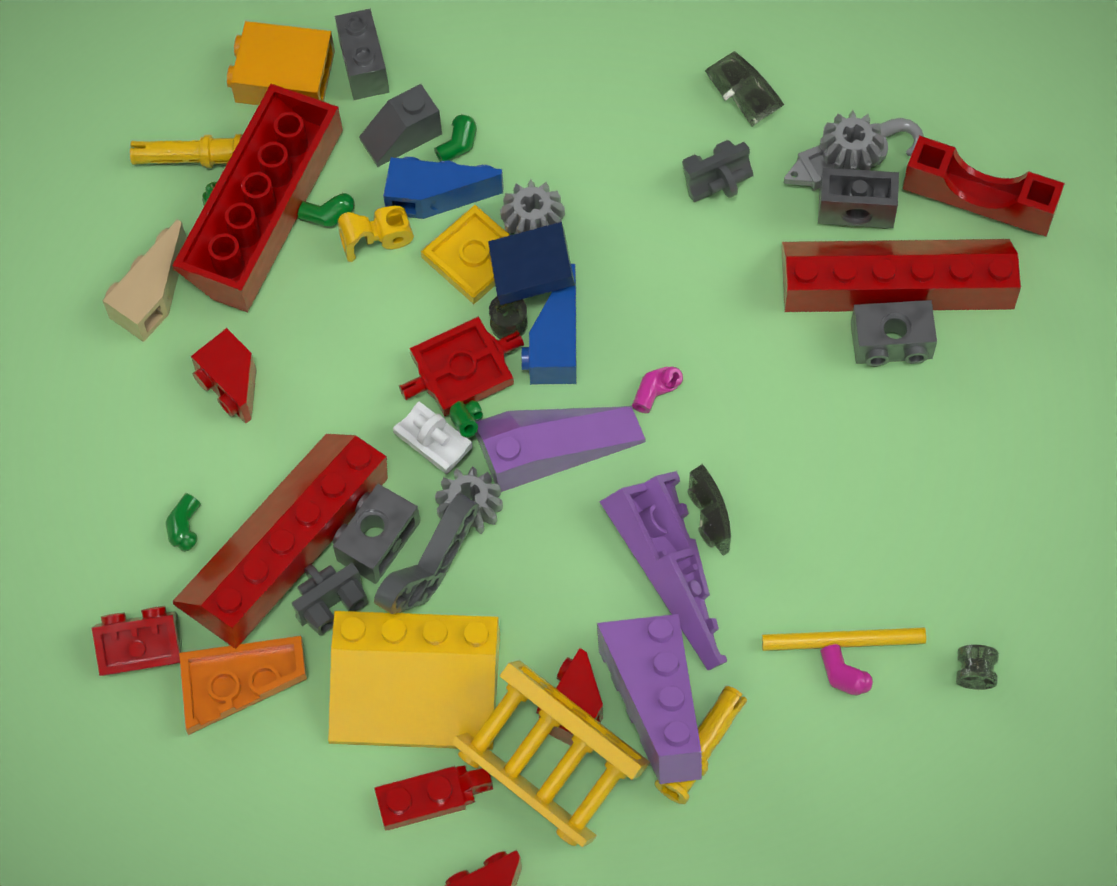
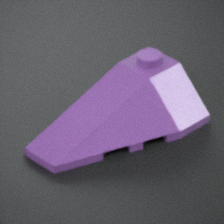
M632 406L506 411L477 421L478 430L475 433L495 484L498 483L500 485L501 492L646 442Z

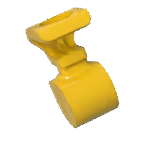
M388 206L377 209L374 212L373 221H369V218L366 216L357 215L352 212L344 213L338 219L339 235L349 262L355 260L354 246L363 236L366 238L367 245L379 240L386 249H399L408 245L414 238L405 208L401 206Z

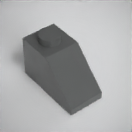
M419 84L388 100L359 136L360 141L376 166L379 167L389 162L391 157L397 158L442 135L439 109L422 84Z

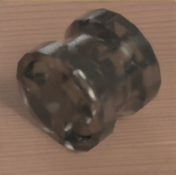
M496 296L491 301L489 318L493 334L499 339L515 331H518L521 336L524 335L528 327L527 306L524 300L521 299L500 305Z
M977 644L958 648L957 659L961 663V669L957 671L956 683L961 687L974 690H987L996 687L998 675L994 672V665L998 663L999 652L993 647Z

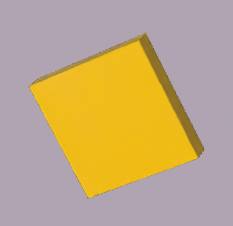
M474 205L421 251V257L470 302L475 304L495 286L488 241L510 235L479 207Z

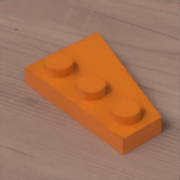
M294 636L240 644L236 649L232 646L179 653L186 731L190 735L306 680L302 637Z

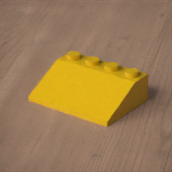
M334 611L330 669L329 744L458 749L451 743L456 736L468 733L475 738L496 708L500 645L498 617ZM494 740L487 749L493 750Z

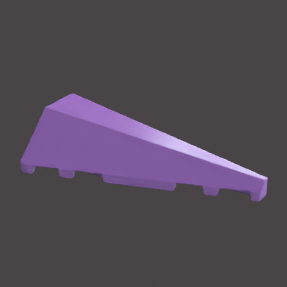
M677 471L657 475L645 483L619 489L599 501L671 614H679L681 630L707 670L726 663V655L720 654L714 638V633L719 629L717 620L709 618L705 599L710 596L697 543L695 539L690 538L684 523V518L689 514L687 505L679 503L675 486L680 482Z

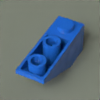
M391 157L383 195L385 207L401 206L405 208L409 218L425 219L502 194L504 190L502 169H496L489 165L468 166L459 165L452 161L431 162L422 161L415 157Z

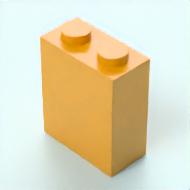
M245 21L242 35H237L235 39V65H230L227 72V87L232 88L235 103L259 105L271 83L324 102L335 53L332 32Z

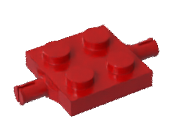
M478 316L409 348L410 355L418 368L419 377L399 385L400 392L403 398L408 400L417 394L427 391L435 399L445 417L450 414V408L456 402L463 401L464 404H467L472 400L479 401L513 385L514 378L505 363L504 354L524 346L523 339L520 333L515 331L497 340L487 332Z

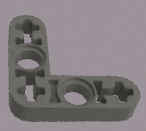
M461 493L457 495L447 507L418 565L390 573L378 588L374 597V603L390 614H396L428 602L440 586L478 513L479 504Z

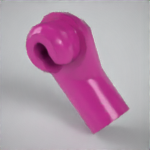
M671 366L646 373L641 380L632 407L638 412L649 413L656 396L671 392L681 385L683 381L681 370Z
M828 645L820 650L828 681L832 687L851 695H860L871 690L873 685L871 675L866 671L846 665L840 645Z

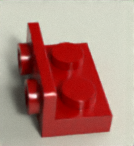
M158 606L141 610L142 617L126 619L125 612L101 616L102 623L92 627L99 676L180 663L179 653L181 651L176 626V611L166 613L165 606Z

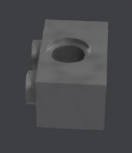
M371 8L335 16L339 43L353 100L389 93L386 67Z
M822 168L818 224L894 228L898 208L899 172Z
M932 300L854 305L851 329L856 364L866 363L870 366H881L888 362L896 361L918 364L927 359H933L937 336ZM893 332L899 334L902 338L893 339L886 334Z
M377 484L371 493L367 492L360 498L355 509V516L348 525L343 524L333 538V549L337 562L344 566L353 563L359 574L374 584L379 582L420 524L418 506L380 484ZM379 527L383 529L382 533L378 536L369 537L365 535V532L370 528Z

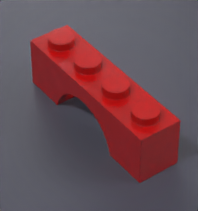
M919 135L907 165L903 190L1047 237L1065 183L1029 171L1015 178L990 176L977 171L963 161L956 147Z

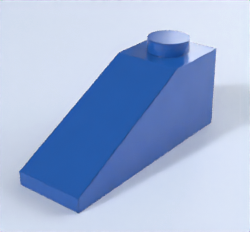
M571 264L575 285L551 292L529 332V347H522V370H529L530 385L577 384L575 264Z

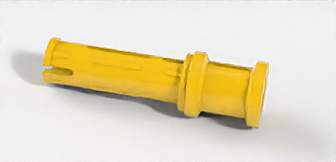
M236 134L234 138H213L212 135H204L200 140L131 141L130 146L134 148H130V160L132 165L148 163H201L205 168H213L214 164L228 163L243 134Z
M730 686L724 687L718 700L698 727L702 776L708 771L709 764L707 760L721 741L738 712L747 702L746 697H743L741 692ZM657 779L655 786L670 800L679 804H686L690 798L688 792L696 780L659 784Z

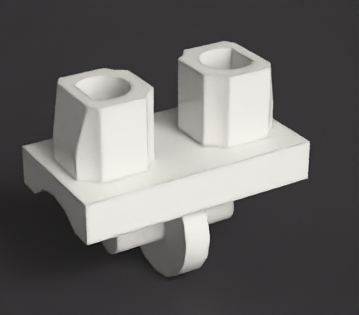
M420 401L417 402L406 418L393 427L395 435L446 475L473 447L472 442L466 437L461 436L456 429L446 422L445 418L440 414H435Z

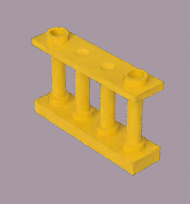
M520 660L510 662L500 674V677L508 683L506 686L508 692L475 738L465 733L456 736L451 743L460 750L458 755L464 762L474 768L481 766L557 827L556 833L561 839L572 846L579 844L581 847H584L593 842L597 836L586 827L587 823L619 779L629 777L633 780L641 776L650 764V761ZM529 699L541 709L539 711L541 717L506 764L487 748L520 702H526ZM562 725L574 734L571 738L573 744L541 788L538 789L521 776L520 773L554 726L559 728ZM595 751L607 760L604 764L606 770L574 814L571 815L554 802L553 799L586 753Z

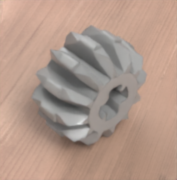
M853 110L847 119L838 113L834 118V123L827 122L823 130V137L820 140V149L824 152L823 159L825 164L835 163L834 168L853 170H870L871 164L878 165L882 156L881 151L885 145L884 136L880 135V123L870 124L869 114L861 119L856 118Z
M532 180L529 181L526 188L516 183L513 188L514 194L505 193L503 198L504 206L500 209V214L504 222L505 231L508 234H518L562 222L561 219L565 216V208L561 203L560 194L558 191L550 192L547 182L539 188L535 187Z
M473 466L469 470L468 475L464 476L456 468L454 471L455 480L443 477L441 481L443 490L437 491L435 494L436 503L439 504L437 515L442 519L449 504L461 493L479 504L478 513L471 527H475L476 531L482 534L484 532L483 522L495 525L497 522L495 512H500L503 509V502L498 498L501 495L500 485L498 483L491 484L492 476L488 472L477 477V469Z

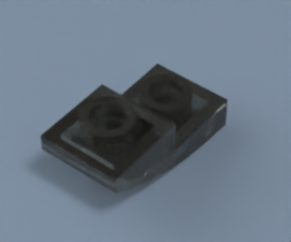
M735 51L705 70L724 100L726 101L732 97L751 126H754L785 105L764 77Z
M701 464L690 471L689 489L687 491L696 507L702 509L700 511V527L698 528L702 539L709 547L716 546L724 556L730 551L731 542L728 512L718 486L705 466Z

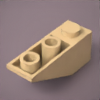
M178 219L170 228H166L159 233L155 244L145 255H140L134 260L130 271L120 282H115L109 287L105 298L102 300L109 318L143 342L169 315L179 273L173 269L172 265L187 239L182 222Z

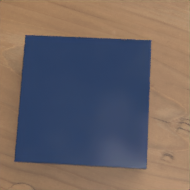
M562 222L488 241L496 292L500 305L575 285Z

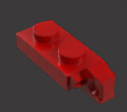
M463 765L456 768L452 766L374 787L384 829L388 831L466 810V805L475 802L473 795L493 790L491 775L483 768L467 772L466 766Z

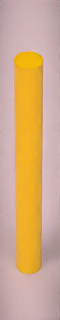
M922 627L762 635L763 651L817 649L833 644L840 645V647L926 644V629Z

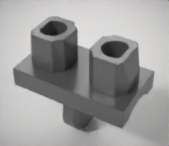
M726 140L717 144L713 149L714 155L704 160L695 154L683 159L682 164L688 193L693 202L721 190L728 198H731L738 193L736 183L754 176L749 161L750 149L745 142L734 145L731 141Z
M350 563L337 573L331 565L318 572L310 564L304 568L308 580L297 587L302 596L291 603L302 626L308 624L316 633L323 635L333 628L334 615L329 608L341 601L348 611L357 612L366 606L368 601L362 587L359 571L353 563Z

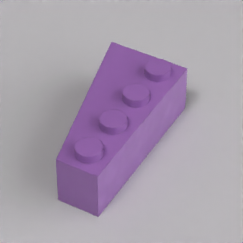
M679 614L597 623L599 653L603 662H606L613 684L625 703L629 719L637 729L640 742L659 784L702 779L701 746Z

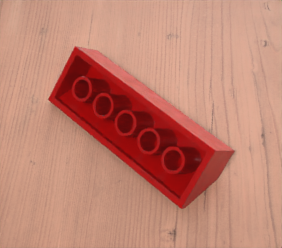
M271 83L172 265L173 269L211 299L248 313L298 217L301 203L307 200L343 131L339 107Z
M1010 239L782 242L785 312L853 311L854 305L932 300L933 310L1015 309L1021 290L1018 253Z
M325 434L173 600V605L236 649L305 572L304 568L312 564L328 547L338 529L343 524H348L356 514L355 509L360 498L367 492L371 493L377 484L383 485L387 481V456L356 435Z

